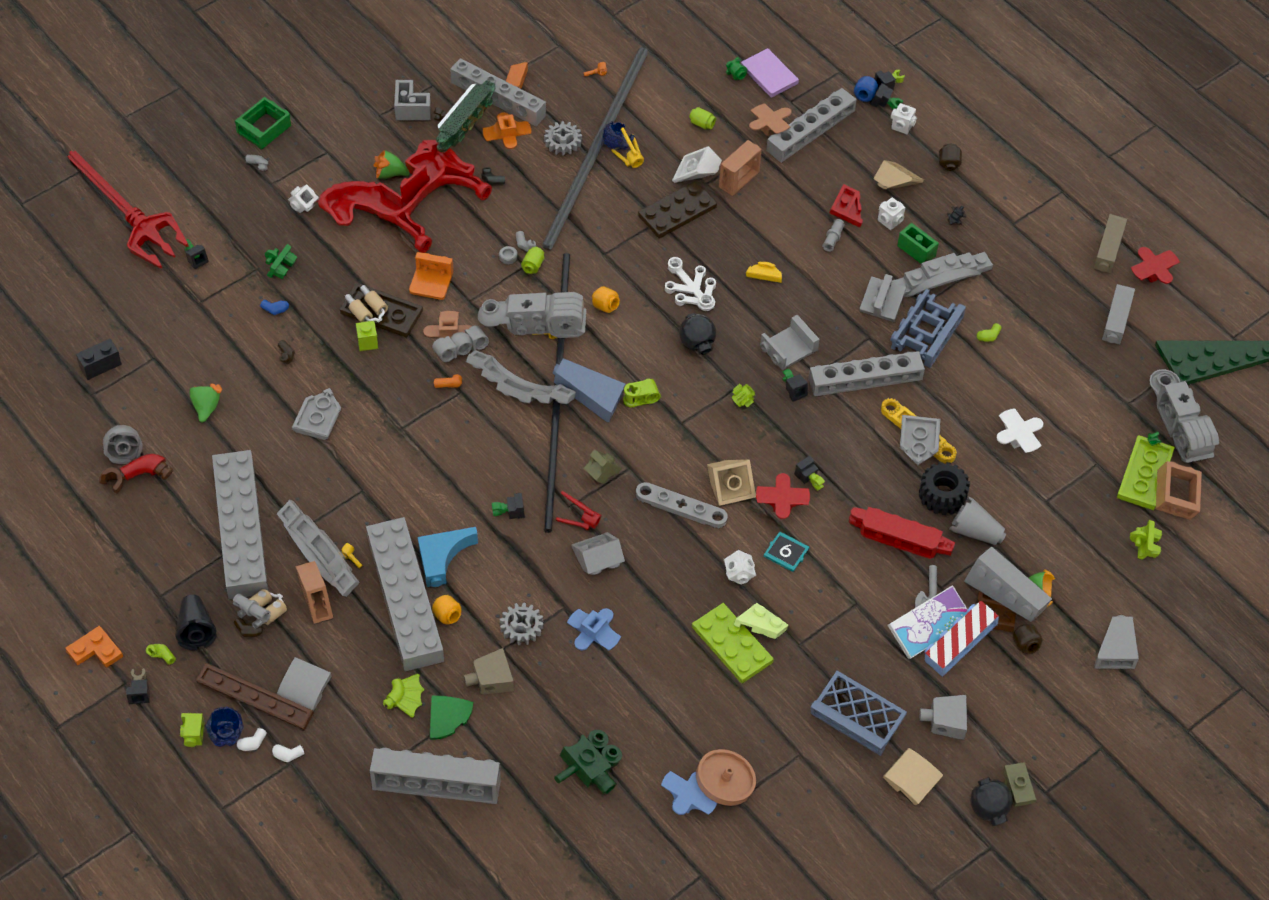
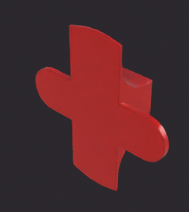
M1139 248L1138 255L1143 262L1131 267L1135 276L1140 280L1147 278L1151 283L1157 280L1164 284L1171 283L1173 276L1168 270L1180 263L1177 256L1170 250L1155 256L1149 248Z
M781 473L776 476V487L757 486L756 500L757 503L771 505L773 512L776 513L778 518L786 519L790 516L791 509L794 506L809 505L810 492L808 488H790V477L785 473Z

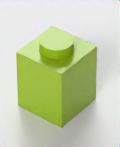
M375 322L356 323L359 350L378 349Z

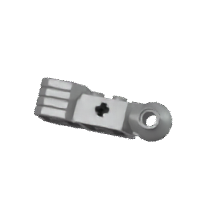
M562 292L547 295L546 293L512 294L508 296L506 301L486 300L478 311V320L481 324L490 327L507 324L508 330L514 335L550 333L558 338L579 337L585 333L586 309L584 308L583 296L576 292Z
M1162 369L1153 372L1150 376V385L1157 396V409L1170 437H1173L1174 445L1181 460L1188 463L1214 457L1215 445L1219 444L1218 433L1209 416H1199L1200 406L1194 400L1192 389L1188 387L1186 381L1180 382L1179 377L1172 371Z

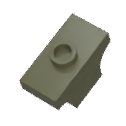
M595 449L590 454V461L584 467L596 481L602 484L622 470L612 455L608 452L604 454Z
M1025 762L1005 765L1003 769L1005 775L1004 784L1008 786L1012 793L1014 806L1034 804L1036 797Z

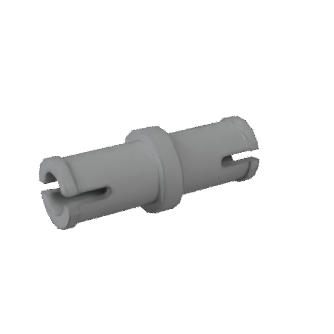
M835 219L831 229L827 231V238L822 245L825 251H833L836 242L840 240V233L845 226L843 224L844 221Z
M237 594L233 599V605L244 610L246 615L254 616L263 623L269 620L271 612L259 606L257 601L249 600L242 594Z

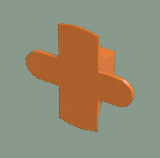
M505 112L497 115V122L493 126L483 128V136L486 141L503 139L504 146L508 149H514L517 146L516 136L531 134L529 122L515 121L513 114L509 115Z

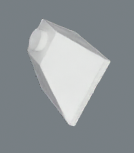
M709 146L684 155L672 181L676 183L714 175L718 172L722 160Z

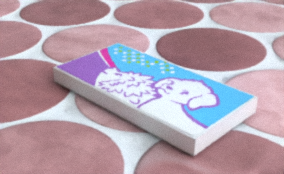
M952 585L888 624V627L907 658L911 659L924 651L930 644H935L945 630L949 631L959 617L963 618L967 614L968 609Z

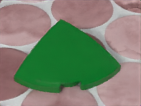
M432 695L430 740L451 736L455 733V729L461 724L465 725L472 714L473 702L455 697Z

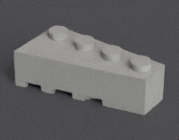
M990 547L976 560L964 582L1030 622L1038 617L1052 600L1050 596L993 547Z

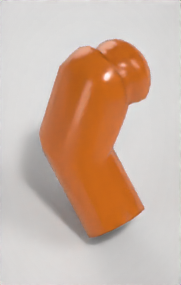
M458 374L453 375L452 378L434 379L435 388H458L462 385V377Z

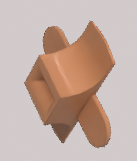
M762 104L751 109V112L757 117V120L749 124L751 130H761L767 136L790 128L783 120L791 115V109L789 108L773 111L766 104Z
M443 311L440 312L439 325L426 326L423 332L429 338H445L446 336L451 338L457 332L465 333V330L472 326L458 325L459 312Z

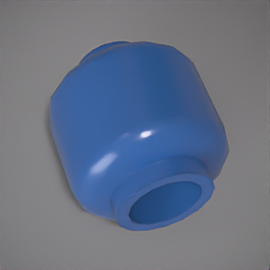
M870 76L861 77L854 87L855 97L862 102L871 101L878 90L876 80Z

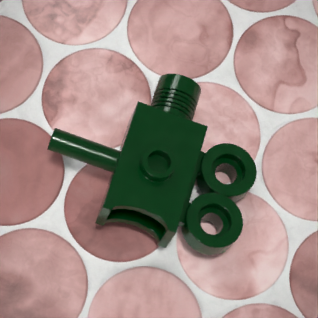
M593 730L588 738L581 735L578 743L573 746L563 747L559 756L569 767L557 774L554 779L557 783H561L575 773L587 788L595 784L606 795L617 785L608 772L611 767L619 764L622 752L615 745H607L609 739L605 732Z

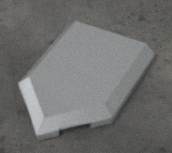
M330 388L324 390L321 394L305 398L292 426V430L323 440L328 439L341 411V406Z
M902 415L900 448L917 465H920L938 452L940 419Z

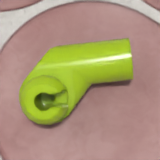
M995 323L991 330L978 331L977 339L984 342L995 341L1002 329L1001 325Z
M151 644L146 648V653L149 656L163 658L168 665L176 661L175 656L164 644Z

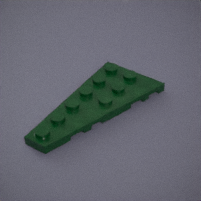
M1156 340L1155 346L1169 371L1175 373L1179 377L1180 382L1186 381L1187 385L1269 362V341Z

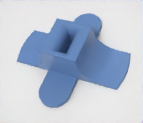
M607 608L600 610L599 613L593 610L590 614L580 609L576 610L567 621L569 625L581 632L575 639V647L578 650H586L593 641L607 650L615 647L621 636L608 625L613 619V612Z
M671 771L664 777L661 786L672 793L674 797L672 809L676 814L684 815L692 809H698L709 815L715 809L717 803L709 799L699 788L696 772L690 776L688 781Z

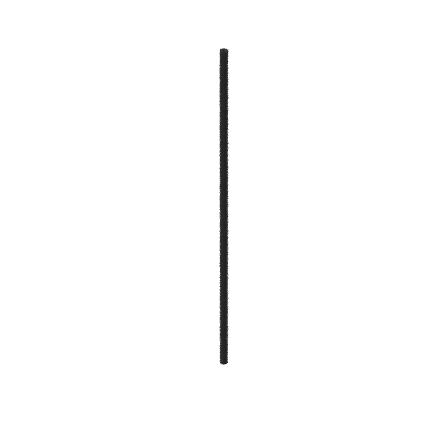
M569 253L563 254L561 293L568 292ZM557 337L556 364L560 365L564 358L565 338ZM556 399L553 400L544 526L546 533L552 532L560 418V403Z

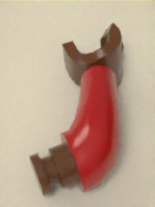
M154 453L146 454L119 468V470L116 468L105 469L99 477V483L107 484L110 479L118 480L112 487L113 491L118 494L123 487L124 479L127 481L138 475L149 473L151 475H162V479L166 480L172 474L173 469L171 467L168 468V465L165 463L166 459L163 456Z

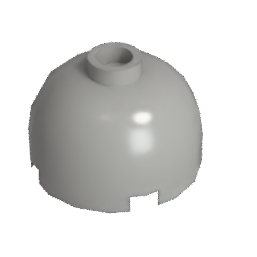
M117 425L106 432L103 438V451L112 463L128 464L131 462L130 459L140 456L142 440L138 432L132 427Z

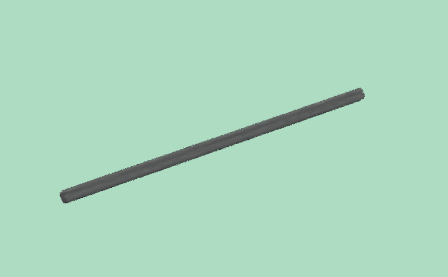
M640 47L543 241L544 249H552L648 54L647 48Z

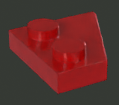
M843 184L829 213L860 228L863 222L860 214V192Z

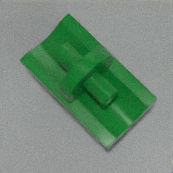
M287 244L279 255V250L276 248L265 252L267 259L265 263L268 265L271 262L273 263L267 274L268 277L272 278L275 275L283 279L289 269L283 266L282 263L284 262L290 267L293 266L297 256L290 251L292 248L290 245Z

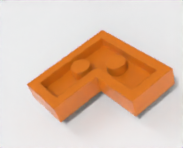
M100 625L65 648L77 666L93 655H96L106 668L123 657L122 652Z

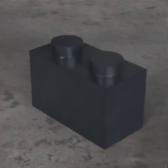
M111 339L76 354L79 367L87 380L122 365L119 351Z

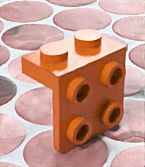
M417 252L415 257L416 271L409 288L410 294L443 300L453 275V259Z

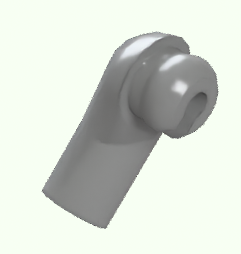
M246 155V163L258 164V170L260 171L267 170L269 163L265 158L259 155Z
M523 231L515 233L518 248L527 252L532 247H536L534 240L532 242L531 240H525Z

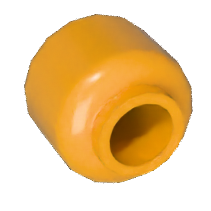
M605 286L594 291L592 304L596 309L605 313H611L619 306L620 299L616 291Z
M442 595L434 601L432 613L441 623L445 625L455 623L461 616V605L453 597Z

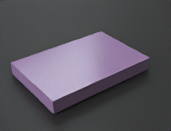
M768 48L741 62L742 66L747 67L749 76L771 98L799 83V79Z

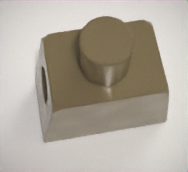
M503 648L474 660V672L463 675L466 687L478 684L480 693L483 695L514 691V681Z

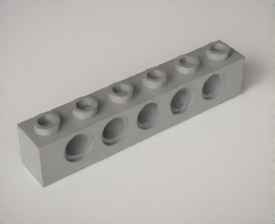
M461 58L451 67L452 84L534 126H537L545 118L546 102Z
M843 88L833 92L828 98L821 100L818 105L808 109L805 114L795 118L789 124V129L771 135L767 140V152L782 163L853 113L857 99Z
M919 351L906 352L904 354H891L884 357H871L864 360H852L850 362L810 367L809 382L813 395L820 396L923 380L925 368Z

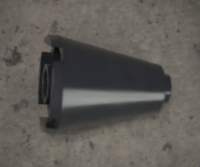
M197 595L185 596L180 606L175 637L179 646L187 650H197V647L204 646V648L209 647L217 637L216 627L201 598Z

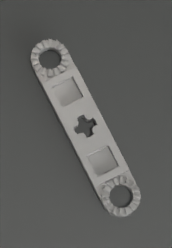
M647 482L639 484L636 488V497L643 503L651 504V506L704 525L708 524L714 528H722L727 523L728 515L726 511L716 506ZM643 489H647L650 491V494L642 495L640 492ZM681 503L685 504V506H682V508L678 507V505H680ZM718 514V516L721 515L723 519L721 521H715L712 517L715 515L717 516Z

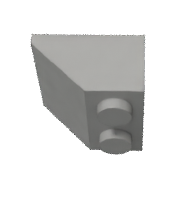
M608 532L572 544V549L583 571L590 575L598 574L607 567H618L619 563L625 561L619 539Z

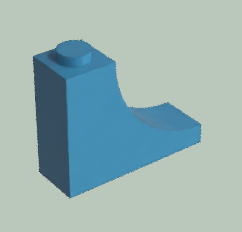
M476 527L418 537V547L427 587H438L446 584V571L453 557L464 548L478 544Z

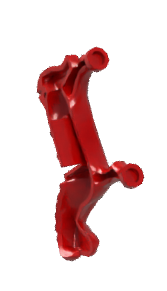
M423 140L419 144L416 153L405 160L406 167L412 176L402 180L400 184L401 195L381 182L376 184L374 181L369 183L365 181H345L327 188L320 195L319 199L316 200V203H318L321 209L330 214L340 226L351 225L354 218V208L376 214L379 218L389 221L408 232L415 239L414 247L420 253H425L429 250L432 239L425 235V228L415 223L410 215L428 194L440 186L455 184L474 190L477 198L486 200L491 194L492 187L488 183L482 182L479 177L473 176L474 165L463 162L444 143L437 140Z

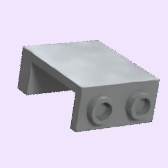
M796 315L791 318L789 328L769 338L763 333L760 346L765 353H768L773 363L784 370L818 351L820 339Z

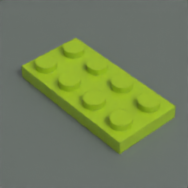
M1138 435L1117 498L1154 510L1156 506L1157 472L1165 462H1170L1175 447L1164 443L1151 446L1148 438Z
M722 603L693 622L692 628L742 684L771 665L774 659L743 624L740 627L734 625L737 617Z

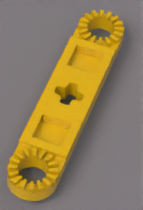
M887 398V400L885 399L882 402V414L900 429L902 415L916 416L905 406L903 407L898 403L896 399ZM891 405L894 406L895 409L889 411L887 410L886 406ZM939 435V449L933 456L945 464L946 462L952 463L956 458V449ZM948 451L952 455L949 457H945V455L943 456L942 452Z

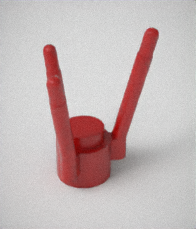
M561 491L563 496L585 511L581 518L584 523L558 517L556 521L583 527L586 530H589L590 527L595 529L602 515L591 510L566 492Z

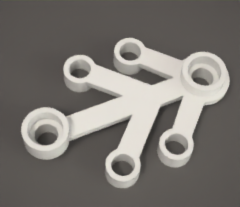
M678 257L670 258L668 270L673 274H677L685 285L668 281L665 283V292L671 294L679 291L694 294L696 297L678 293L675 296V303L678 306H683L685 303L694 304L703 311L712 310L715 306L712 291L716 287V280L714 278H707L705 280L706 290L703 294L700 286L702 278L706 274L705 267L697 266L695 268V279L693 282L682 269V260Z

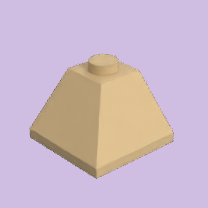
M885 160L874 177V180L878 181L877 185L883 189H894L923 183L924 179L898 163Z
M749 459L724 460L707 464L710 483L719 506L756 497Z

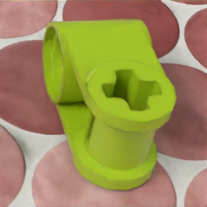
M646 379L626 384L624 387L623 403L627 407L633 408L657 402L661 395L655 380Z

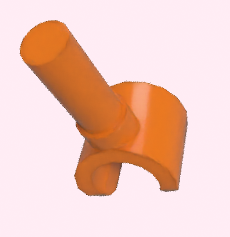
M598 63V68L584 72V77L593 74L606 75V63Z

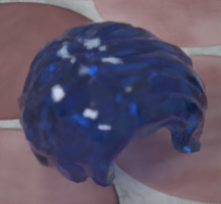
M611 121L603 129V140L608 148L626 150L629 147L621 131V128L625 129V124H621V122L613 123ZM633 134L629 136L632 143L635 137Z
M230 707L214 709L205 725L210 740L218 747L226 744L233 746L244 728L241 715Z

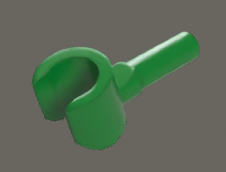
M1159 432L1148 433V442L1151 446L1162 442L1158 438Z

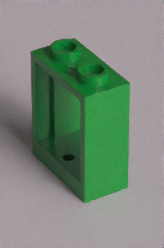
M263 97L235 120L236 131L254 145L263 149L291 126V116L286 109L280 108L274 101ZM267 113L276 119L277 122L265 132H262L252 124Z

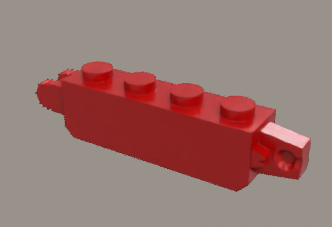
M853 507L850 510L849 523L861 528L860 533L863 537L928 559L934 558L936 553L951 556L955 542L943 537V531L935 527H928L917 521H910L901 518L899 515L883 512L878 508L868 507L867 510Z

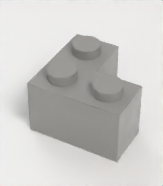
M396 80L394 105L396 120H431L430 93H414L413 80Z

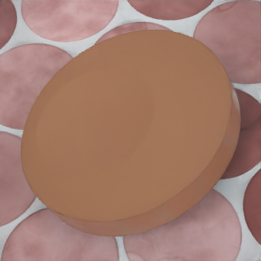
M724 749L710 751L702 757L696 769V780L699 788L709 799L716 803L727 806L739 805L745 802L755 789L756 776L752 766L744 757L733 751Z

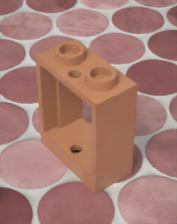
M747 140L721 163L719 188L733 196L759 173L762 149L757 144Z
M1165 462L1157 472L1156 510L1189 520L1195 517L1200 512L1202 472L1191 467L1178 465L1175 462ZM1171 476L1189 481V502L1170 496Z

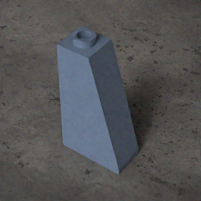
M563 358L560 365L556 364L554 368V383L576 391L575 399L606 422H610L623 395L625 383Z

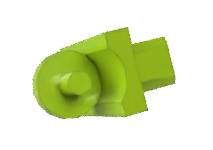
M1149 520L1146 526L1137 527L1136 531L1130 533V540L1138 547L1137 558L1143 560L1147 556L1156 558L1161 553V547L1153 544L1154 542L1157 543L1162 536V531L1154 528V521Z

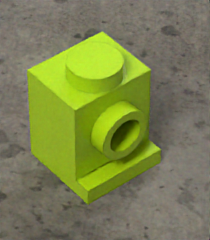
M181 713L183 725L180 728V736L184 738V745L187 747L202 745L205 727L203 714Z

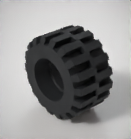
M938 462V465L932 464L930 468L925 470L921 478L919 498L922 500L923 506L927 505V509L929 511L934 510L935 514L940 512L942 515H946V513L951 515L955 511L958 512L961 506L965 505V500L968 496L970 487L968 475L964 474L965 471L963 469H958L957 465L952 466L949 462H946V464ZM936 486H947L953 491H941Z

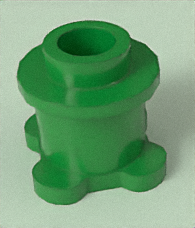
M739 57L726 64V74H732L734 80H742L747 74V67L740 64L741 59Z

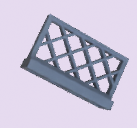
M839 671L835 672L817 701L815 700L811 705V714L880 756L907 715L905 710ZM839 678L846 682L847 688L835 690L834 683ZM859 690L863 692L864 699L853 701L851 691ZM848 692L850 702L839 704L837 694ZM834 695L835 705L828 706L822 703L825 697ZM878 701L881 703L882 709L870 711L868 702ZM866 703L868 712L856 714L854 705ZM852 706L854 715L844 716L841 714L840 708ZM895 711L900 716L897 720L888 722L886 712ZM883 713L885 723L874 725L872 715ZM869 716L870 726L863 727L859 725L857 718ZM887 727L888 734L885 739L876 735V728Z

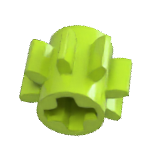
M739 384L733 389L734 395L732 399L739 407L745 405L748 408L754 403L753 396H755V392L749 385L746 384L742 387Z

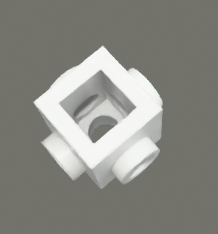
M900 103L898 108L892 111L891 119L893 121L891 129L908 134L917 120L915 116L916 109Z
M306 184L301 188L297 186L290 192L292 196L288 200L291 207L301 213L304 210L307 212L315 206L314 202L319 197Z
M893 197L888 201H884L879 206L878 221L892 230L903 221L905 207Z
M738 550L724 559L727 570L726 575L729 580L742 585L756 576L755 564L751 555Z

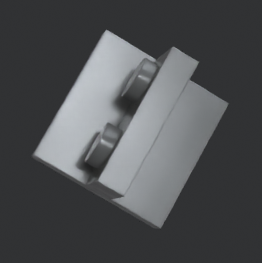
M885 274L884 280L871 276L860 306V312L895 322L906 287L892 283L893 276Z

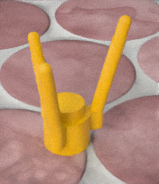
M621 128L631 150L627 153V159L615 149L611 151L625 162L627 167L631 165L633 168H637L643 164L644 158L641 155L634 134H631V142L625 129Z

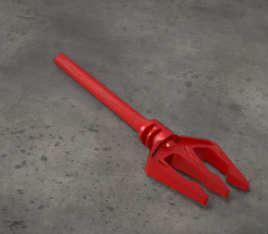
M76 151L69 152L68 159L125 214V220L134 227L127 242V246L132 254L162 268L156 255H148L140 248L145 241L149 240L160 246L164 253L175 258L176 256L170 245L165 243L158 233L160 229L166 226H170L177 233V242L189 247L170 212L145 216L139 208H133Z

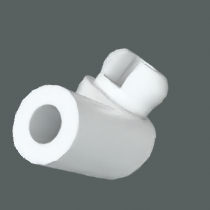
M258 728L253 737L239 739L237 741V748L242 751L258 749L267 732Z
M275 745L272 749L274 757L284 762H290L305 754L301 745L291 750L282 745Z

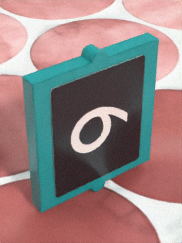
M779 532L775 539L770 542V546L763 557L794 572L799 563L803 562V557L809 550V546Z

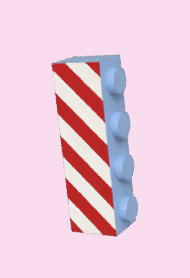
M982 601L977 605H971L963 618L959 617L949 631L945 630L935 644L932 643L926 648L925 662L942 677L998 624L999 616Z

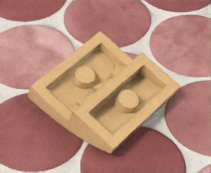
M908 748L886 772L883 778L897 792L901 790L914 805H917L941 779L943 774L921 755Z

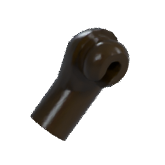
M838 678L834 683L835 690L845 689L846 682ZM847 692L837 694V697L843 703L850 702Z

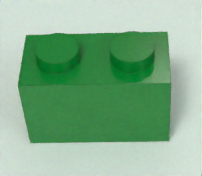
M910 223L899 233L897 244L900 249L921 264L936 257L939 245L936 240L913 223Z

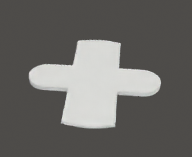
M1016 409L1004 411L999 415L1006 430L997 434V441L999 443H1011L1014 449L1021 446L1025 453L1032 452L1042 446L1033 434V432L1043 427V421L1040 418H1032L1024 422Z

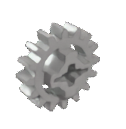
M564 121L560 125L555 122L554 127L549 125V130H545V146L549 147L550 152L555 150L556 155L559 152H562V155H565V152L572 154V150L577 151V147H581V130L577 129V125L571 126V122L567 125L564 124Z
M516 603L514 609L509 606L508 613L503 612L502 618H500V631L504 632V638L510 637V643L516 640L518 645L522 641L528 645L530 639L535 642L536 635L541 636V630L544 628L543 616L540 615L539 609L533 611V605L527 608L526 603H523L522 607H519Z

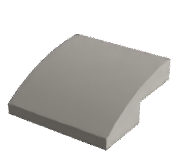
M295 657L280 684L277 695L314 711L322 698L324 688L332 677L331 672Z

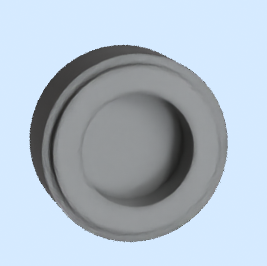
M511 246L503 247L499 252L500 261L504 264H513L517 260V250Z

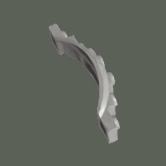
M970 252L959 256L952 253L923 262L921 268L905 272L903 278L893 280L892 283L906 287L904 297H911L924 292L926 289L930 290L950 282L980 275L982 272L991 270L993 264L985 252L973 256Z
M475 350L467 357V363L472 364L475 368L483 369L481 376L486 377L491 382H498L497 390L501 391L504 395L516 397L523 403H531L537 399L541 403L549 404L552 400L556 399L559 403L568 404L575 398L576 391L566 388L561 384L554 386L539 385L514 375L491 355Z
M289 500L277 513L284 522V527L309 562H316L321 576L332 586H335L342 596L347 597L360 582L351 572L352 568L344 560L346 557L323 530H320L312 519L300 510L294 501Z

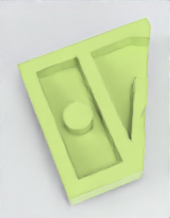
M758 603L741 614L734 622V625L737 627L743 624L752 627V632L764 634L773 639L778 638L788 627V624Z

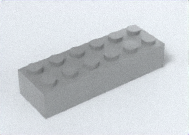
M374 748L370 767L372 790L497 804L501 783L500 763L494 760L487 759L482 761L471 757L455 758L451 755L438 756L428 752L420 754L412 753L409 750L394 751L389 748Z

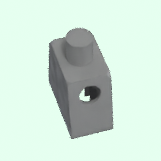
M966 695L934 698L931 709L920 708L919 720L931 721V732L934 734L964 739L967 732Z

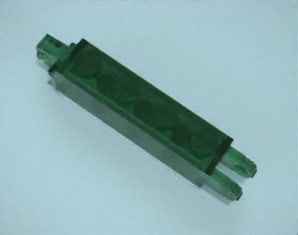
M486 80L482 85L477 83L471 84L438 124L439 135L436 138L438 143L437 150L444 153L450 146L455 147L461 142L465 134L473 128L474 123L482 117L483 112L492 105V94L496 89L495 83Z

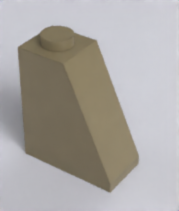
M1109 214L1094 269L1108 273L1112 272L1127 222L1126 218Z

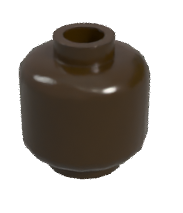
M945 144L939 150L940 166L947 171H954L962 164V150L956 144Z
M1020 625L1013 633V641L1022 653L1033 654L1040 649L1043 640L1034 625Z

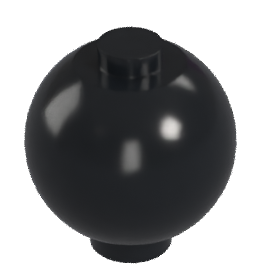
M695 313L689 314L680 326V340L686 348L692 351L697 350L699 355L707 354L713 350L711 345L716 338V327L707 316Z
M990 777L979 780V785L973 788L970 796L971 807L975 814L983 820L991 821L992 826L1008 821L1006 815L1011 810L1013 804L1012 793L1008 786L999 780H990Z

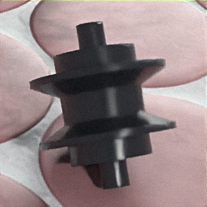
M952 206L953 212L947 213L950 220L949 223L951 225L953 223L962 224L960 219L967 217L963 210L964 206Z

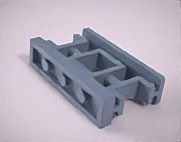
M926 289L923 294L920 293L918 295L916 305L910 307L907 313L908 317L902 319L899 330L894 331L890 341H892L891 349L893 350L897 347L899 351H902L906 345L919 351L921 359L925 360L924 365L931 368L964 318L966 306L959 304L955 307L956 304L952 303L947 309L935 303L936 295H930V290ZM925 304H926V309L929 310V311H931L932 314H930V313H928V312L922 310L923 307L925 306ZM939 315L942 316V317H944V318H946V319H948V322L946 323L945 326H944L945 320L939 318V317H938ZM922 320L936 327L932 334L918 328ZM909 328V334L915 336V339L905 335ZM922 340L932 345L928 352V345L922 343Z

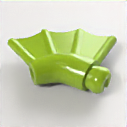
M415 674L403 680H392L393 688L383 701L384 707L387 705V709H392L397 706L411 718H414L416 709L422 706L421 693L424 691V688H422L419 682L420 675Z

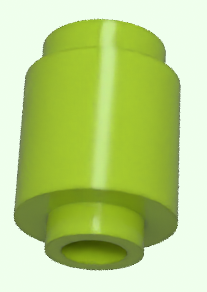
M700 107L693 109L689 116L692 124L705 130H711L717 119L713 113Z
M532 247L527 251L521 263V267L526 273L535 274L538 272L544 260V251L539 247Z

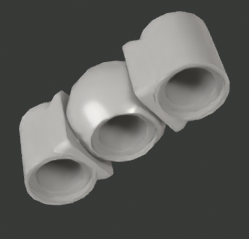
M472 326L466 329L465 333L457 332L451 338L446 336L445 338L437 339L433 343L432 348L443 362H449L453 358H457V355L468 354L470 350L484 349L489 343V338L479 326Z

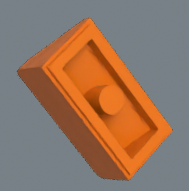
M528 63L511 65L506 82L521 89L528 72Z

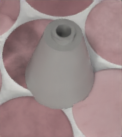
M968 497L965 500L967 501L966 505L961 506L952 522L955 526H951L949 530L989 544L996 545L997 542L1001 544L1006 536V533H1004L1005 528L973 498Z

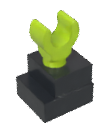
M895 70L892 74L889 71L885 73L878 71L875 73L874 79L878 84V89L881 84H884L894 90L895 83H902L905 75L899 76L900 70Z
M811 456L796 464L794 474L804 484L810 481L817 491L824 487L822 484L825 481L821 476L817 475L818 468Z

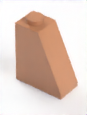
M312 561L296 566L299 582L313 623L332 619L333 615L327 589L316 562Z

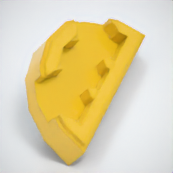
M758 262V264L750 266L746 272V277L782 283V273L774 264L769 262Z

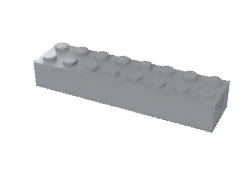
M251 450L212 455L228 598L234 599L237 594H242L244 597L254 596L262 589L268 591L252 452Z
M405 517L366 526L367 539L404 671L444 662L443 647Z

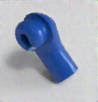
M264 299L260 307L272 315H277L288 310L289 304L287 301L270 303Z

